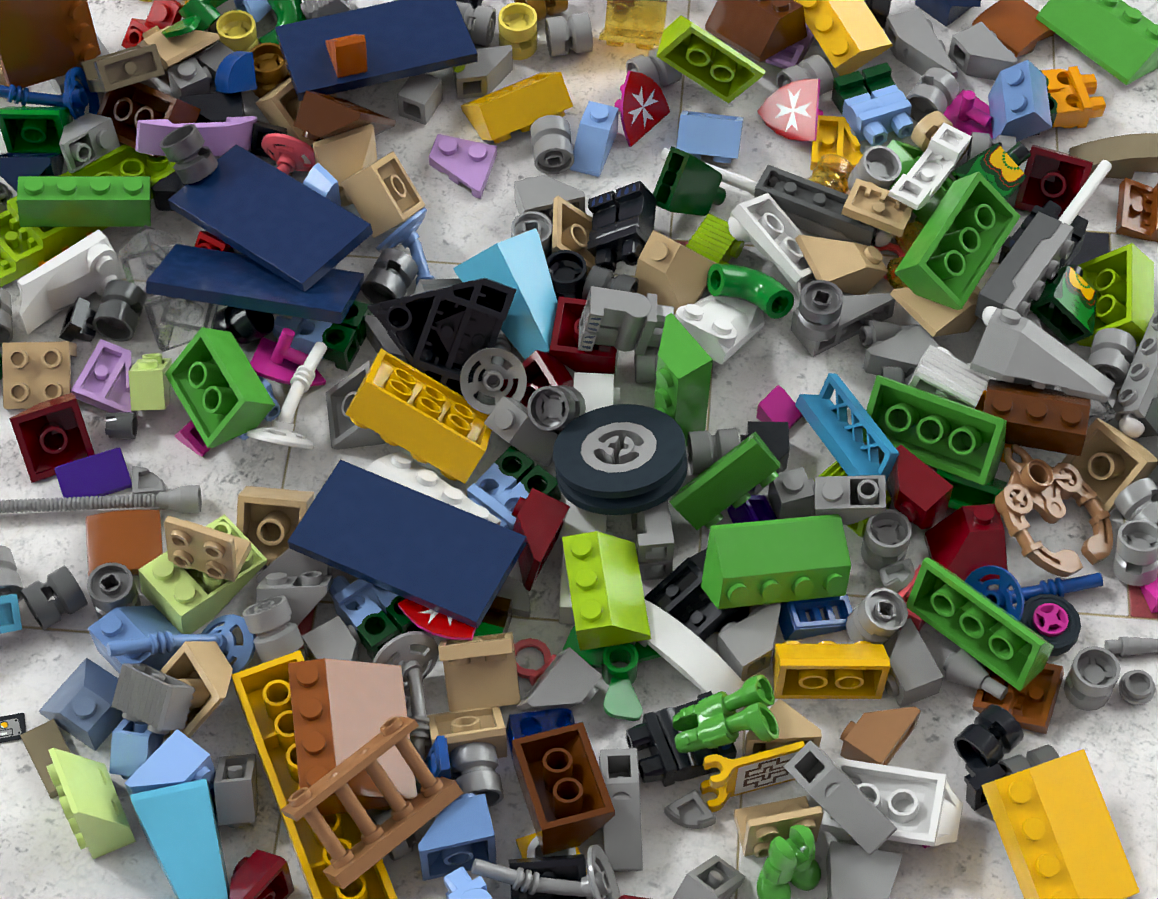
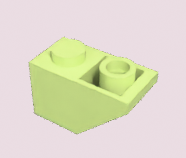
M160 353L144 354L142 359H138L130 368L128 374L131 411L166 409L170 403L171 384L165 373L172 365L171 358H162Z

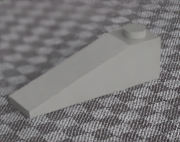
M997 308L988 322L970 366L972 370L1001 381L1013 383L1015 377L1033 381L1032 385L1034 388L1044 389L1045 386H1059L1067 395L1105 403L1115 384L1031 320L1021 317L1018 312L1011 309L1002 310Z

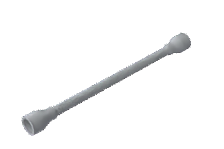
M187 485L170 491L159 492L156 495L152 494V496L151 494H144L143 496L142 494H139V496L135 494L134 496L130 495V497L129 495H121V497L120 495H113L112 497L109 495L108 497L99 496V498L98 496H91L90 498L86 496V498L77 497V499L76 497H68V499L67 497H60L59 499L46 498V500L45 498H38L37 500L35 498L33 500L15 499V501L13 499L0 500V513L41 512V510L42 512H49L50 510L63 511V509L64 511H71L72 509L76 511V509L94 510V508L102 510L103 508L116 509V507L118 509H124L125 507L147 508V506L151 508L156 507V505L160 509H172L181 513L201 512L202 498L200 485Z

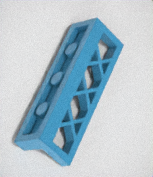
M828 373L819 395L799 394L795 406L848 476L885 475L887 481L900 453L838 374ZM834 389L836 391V405L830 400ZM847 408L851 410L852 425L848 423ZM862 428H865L867 431V445L863 442ZM878 448H881L885 454L881 464L879 463Z

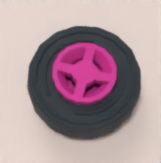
M1039 594L1028 599L1024 604L1020 622L1054 646L1050 656H1059L1068 652L1077 642L1081 630L1080 617L1074 606L1067 600L1052 594Z

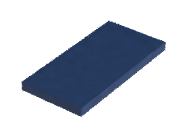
M397 0L275 27L276 38L299 101L303 100L306 90L330 95L478 62V53L456 0ZM353 34L365 35L368 72L337 78L325 40Z
M237 144L217 159L218 166L211 174L198 182L185 185L168 199L172 210L303 292H306L373 234L370 223Z
M175 244L147 279L146 293L341 324L361 290L364 282V273L332 268L306 292H303L244 254Z
M340 459L287 542L289 549L478 629L526 547L527 537Z

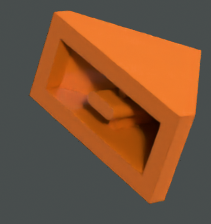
M353 34L325 40L337 78L368 72L365 35Z

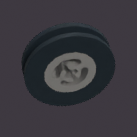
M618 404L589 411L571 421L560 432L553 447L556 478L561 493L575 506L596 514L628 515L649 510L673 496L681 487L687 475L686 445L681 427L666 413L643 405Z

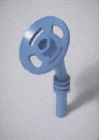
M425 207L403 223L376 247L378 251L393 248L400 244L405 249L408 247L412 259L418 266L416 287L420 279H435L430 274L421 242L418 240L420 236L416 232L427 213Z
M229 614L213 620L201 634H172L171 631H165V634L157 632V635L149 633V636L146 638L108 642L107 653L109 657L150 652L152 655H155L158 651L160 654L165 653L166 650L168 653L173 652L174 648H180L185 641H216L229 663L235 657L237 658L231 666L233 668L232 674L245 670L250 664L256 648L253 642L256 635L249 632L243 617ZM237 626H239L243 634V646L236 645V637L232 633Z

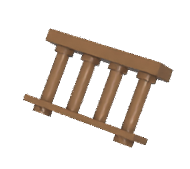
M395 716L381 725V732L311 787H303L293 793L288 799L289 804L281 809L286 817L295 821L300 820L304 816L332 857L330 860L331 865L323 870L330 883L342 889L349 886L463 794L456 781L442 776L440 778L433 776L407 737L409 733L419 726L415 719ZM394 745L422 786L420 788L421 793L411 801L403 799L377 760ZM363 769L367 771L392 809L391 817L381 825L374 824L347 784L349 780ZM333 793L336 794L362 833L361 841L351 849H345L316 807Z

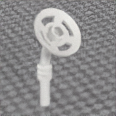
M316 342L304 364L296 369L290 380L291 388L280 411L278 420H274L273 427L247 431L248 437L285 446L314 449V444L310 440L293 431L294 424L291 423V420L303 392L308 391L315 379V370L327 350V346L323 342Z

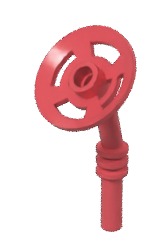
M271 133L263 137L261 142L262 149L271 159L277 162V169L288 175L294 170L310 172L315 165L313 148L302 140L280 133ZM305 155L311 164H305L301 156Z

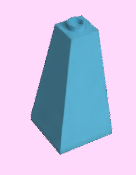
M536 228L498 242L453 268L462 282L488 278L516 288L515 296L501 331L525 360L535 350L549 353L558 301Z
M207 779L131 794V802L141 828L176 898L229 899L230 890L217 813Z

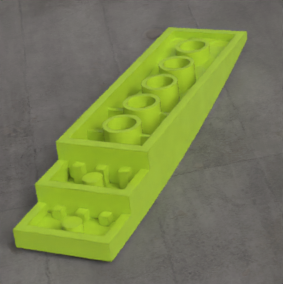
M124 144L74 173L67 171L59 176H151L152 187L160 179L167 177L175 171L173 167L176 162H169L166 156L155 158L145 153H139L135 148ZM17 196L7 200V210L0 213V288L39 267L38 263L44 260L46 262L62 253L61 249L69 246L70 248L86 238L87 233L95 232L98 229L103 231L108 227H20Z

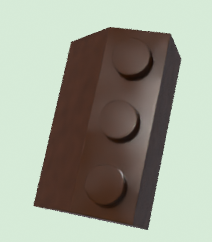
M717 0L705 24V29L759 63L807 37L803 5L794 0Z
M138 82L106 92L96 115L110 117L119 142L136 148L138 120L168 119L172 124L196 123L201 109ZM148 154V155H150V156H152V157H155V158L160 157V155Z
M306 90L293 126L304 130L303 137L317 142L371 123L376 136L394 127L396 120L346 99Z
M989 379L983 412L1007 420L1006 444H1017L1018 446L1081 456L1087 434L1091 402L1090 399L1067 395L1063 391L1046 388L1039 389L1029 385Z
M583 722L512 740L514 769L543 855L580 846L615 816V809Z

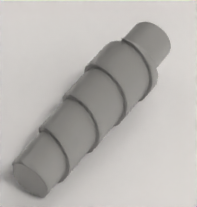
M1119 637L1118 640H1105L1104 648L1113 654H1119L1120 657L1158 653V639Z

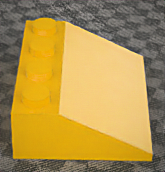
M382 348L375 357L345 414L351 417V421L358 427L363 429L369 428L380 434L386 443L392 446L399 445L409 451L415 460L424 464L430 463L440 469V472L446 478L453 481L459 480L464 484L486 452L492 432L484 424L490 414H484L475 410L467 403L463 396Z
M1084 749L981 785L1024 899H1125L1140 892Z

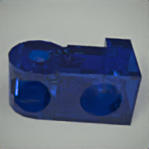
M557 708L509 714L506 736L512 760L513 739L573 725L575 720L572 710Z

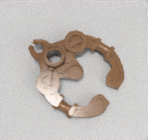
M1017 444L1012 445L1011 448H1004V460L1011 475L1008 485L995 497V506L997 512L1004 519L1009 535L1015 537L1023 549L1021 553L1024 558H1029L1037 566L1051 574L1065 578L1083 568L1075 551L1063 549L1053 553L1045 548L1041 541L1035 543L1027 531L1031 526L1026 521L1025 515L1032 509H1035L1044 521L1054 524L1066 514V507L1062 500L1072 497L1079 507L1085 506L1092 517L1089 523L1093 529V536L1083 543L1081 548L1082 555L1092 565L1106 559L1110 555L1113 546V531L1109 518L1111 515L1108 511L1103 510L1096 499L1098 497L1097 494L1082 480L1080 472L1073 465L1066 462L1058 463L1055 467H1051L1043 460L1032 459L1026 450ZM1012 452L1021 457V463L1016 462L1012 458Z

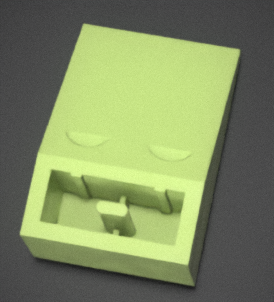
M225 514L205 526L249 540ZM251 543V551L235 582L226 579H214L206 573L192 568L178 567L173 562L168 561V553L166 551L138 569L141 592L181 634H191L211 621L267 563V558Z
M57 748L49 749L53 764L46 767L59 795L63 812L80 849L88 847L92 858L96 859L136 842L106 765Z

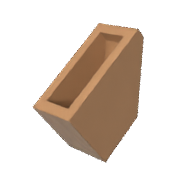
M916 707L864 713L857 723L850 721L842 732L840 739L843 741L840 755L848 760L888 765L915 729L921 710Z

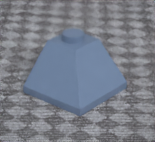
M86 658L42 706L39 712L49 720L54 719L57 726L96 751L124 719L121 710L111 707L118 678Z

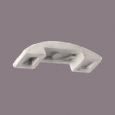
M943 123L931 138L928 148L907 175L903 173L889 191L888 196L915 210L922 208L951 173L972 136Z
M645 600L651 639L637 642L643 647L649 645L697 686L701 690L700 694L709 691L712 694L723 691L730 695L742 687L744 682L703 640L670 614Z

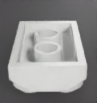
M769 193L742 202L733 209L728 219L730 234L738 241L751 242L767 259L773 262L800 299L801 290L811 281H816L795 240L798 235H803V233Z
M99 229L17 281L22 295L19 314L26 335H29L44 322L72 305L78 297L85 298L94 292L102 296L108 282L122 280V272L117 254L107 237Z
M710 293L695 304L679 307L675 314L679 322L713 361L721 365L762 329L765 322L763 310L758 306L739 298L717 297Z
M835 758L834 763L897 828L887 839L888 841L927 846L957 842L963 802L952 791L946 779V774ZM824 810L822 831L830 832L832 836L840 840L853 839Z

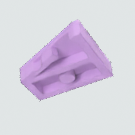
M437 134L429 155V165L439 172L447 174L449 179L457 185L463 183L472 190L474 197L481 199L497 156V146Z
M100 339L71 389V393L74 392L76 399L109 413L133 412L131 411L128 374L131 368V351Z

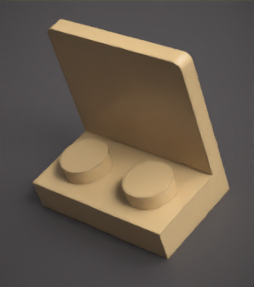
M856 178L841 214L893 234L892 238L902 241L914 209L888 196L889 190L881 188L872 182Z
M69 341L2 343L4 409H29L41 402L70 394L71 357H77V343Z
M167 516L164 521L168 561L181 568H192L204 572L214 579H226L235 582L251 551V541L171 516Z
M513 632L473 636L472 641L451 639L440 641L438 646L439 659L443 661L449 711L517 705L521 702Z
M803 796L735 809L733 816L744 856H768L771 841L778 836L783 837L785 840L788 839L789 829L794 825L808 827L814 835L815 842H817L823 817L822 807L810 808L807 797Z

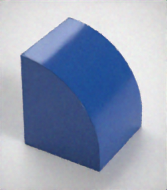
M236 51L222 60L215 76L216 92L236 93L257 89L253 52Z

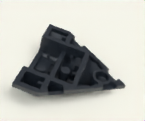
M480 278L367 305L374 317H377L386 329L387 334L412 367L463 396L460 388V374L465 362L474 353L482 349L494 348L517 289L488 278ZM479 361L471 368L468 383L473 382L474 372L481 365ZM485 368L480 372L478 381H483ZM479 391L473 395L476 399Z

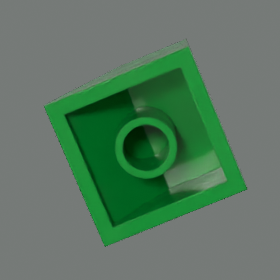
M7 106L0 108V129L8 153H62L59 142L64 126L73 121L68 107Z

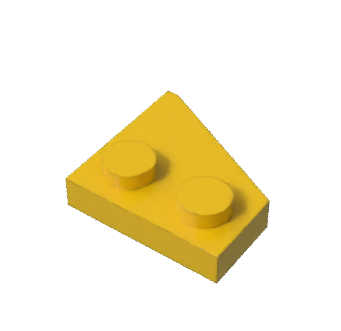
M818 115L816 141H812L810 170L851 173L856 164H858L863 156L860 151L861 144L856 136L851 133V127L845 117Z

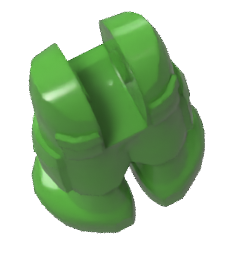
M761 674L750 677L740 689L730 695L720 691L707 698L705 697L696 705L693 704L681 709L680 712L673 716V728L683 731L674 738L677 751L679 753H688L705 748L713 749L736 742V739L739 737V731L745 730L753 731L762 741L770 742L779 737L778 723L773 713L768 709V706L774 704L775 697L767 678ZM746 707L742 711L736 713V709Z
M794 825L789 829L788 839L785 840L783 837L778 836L771 841L768 850L769 855L757 880L756 891L758 899H791V888L788 882L804 891L813 890L818 886L821 879V869L819 863L815 860L816 847L814 835L808 827Z

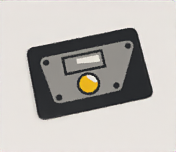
M24 713L1 716L0 743L20 740V735L26 732Z

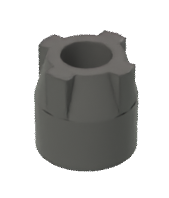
M135 412L106 414L105 434L109 438H136L138 421Z

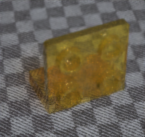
M607 0L605 27L600 32L599 40H606V45L622 47L625 42L636 44L638 49H654V46H659L665 29L668 1Z

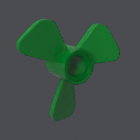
M189 0L179 10V14L184 19L161 33L165 38H171L187 34L193 30L205 31L221 16V13L216 8L228 0Z
M574 626L562 651L570 647L593 668H602L603 680L609 685L603 703L605 713L616 719L640 720L643 709L632 685L637 678L638 663L662 656L649 645L643 647L639 642H636L634 645L625 643L580 651ZM624 662L627 666L619 668L615 667L613 663Z

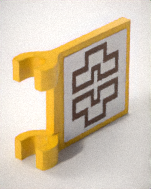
M796 742L737 759H728L718 754L706 756L703 761L704 769L718 768L721 771L720 774L710 776V779L700 784L702 795L708 792H713L717 795L716 799L708 800L706 805L711 812H717L723 808L730 797L795 780L783 766L805 746L804 742Z

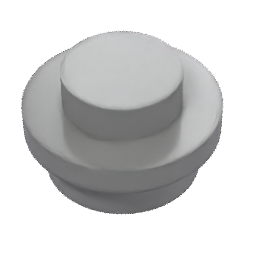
M1132 670L1125 673L1118 685L1122 698L1134 705H1143L1151 701L1156 690L1152 677L1143 670Z

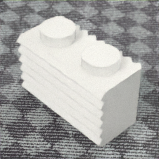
M929 345L908 385L975 408L990 376L970 369L971 363H965L953 357L952 353L946 348H936Z

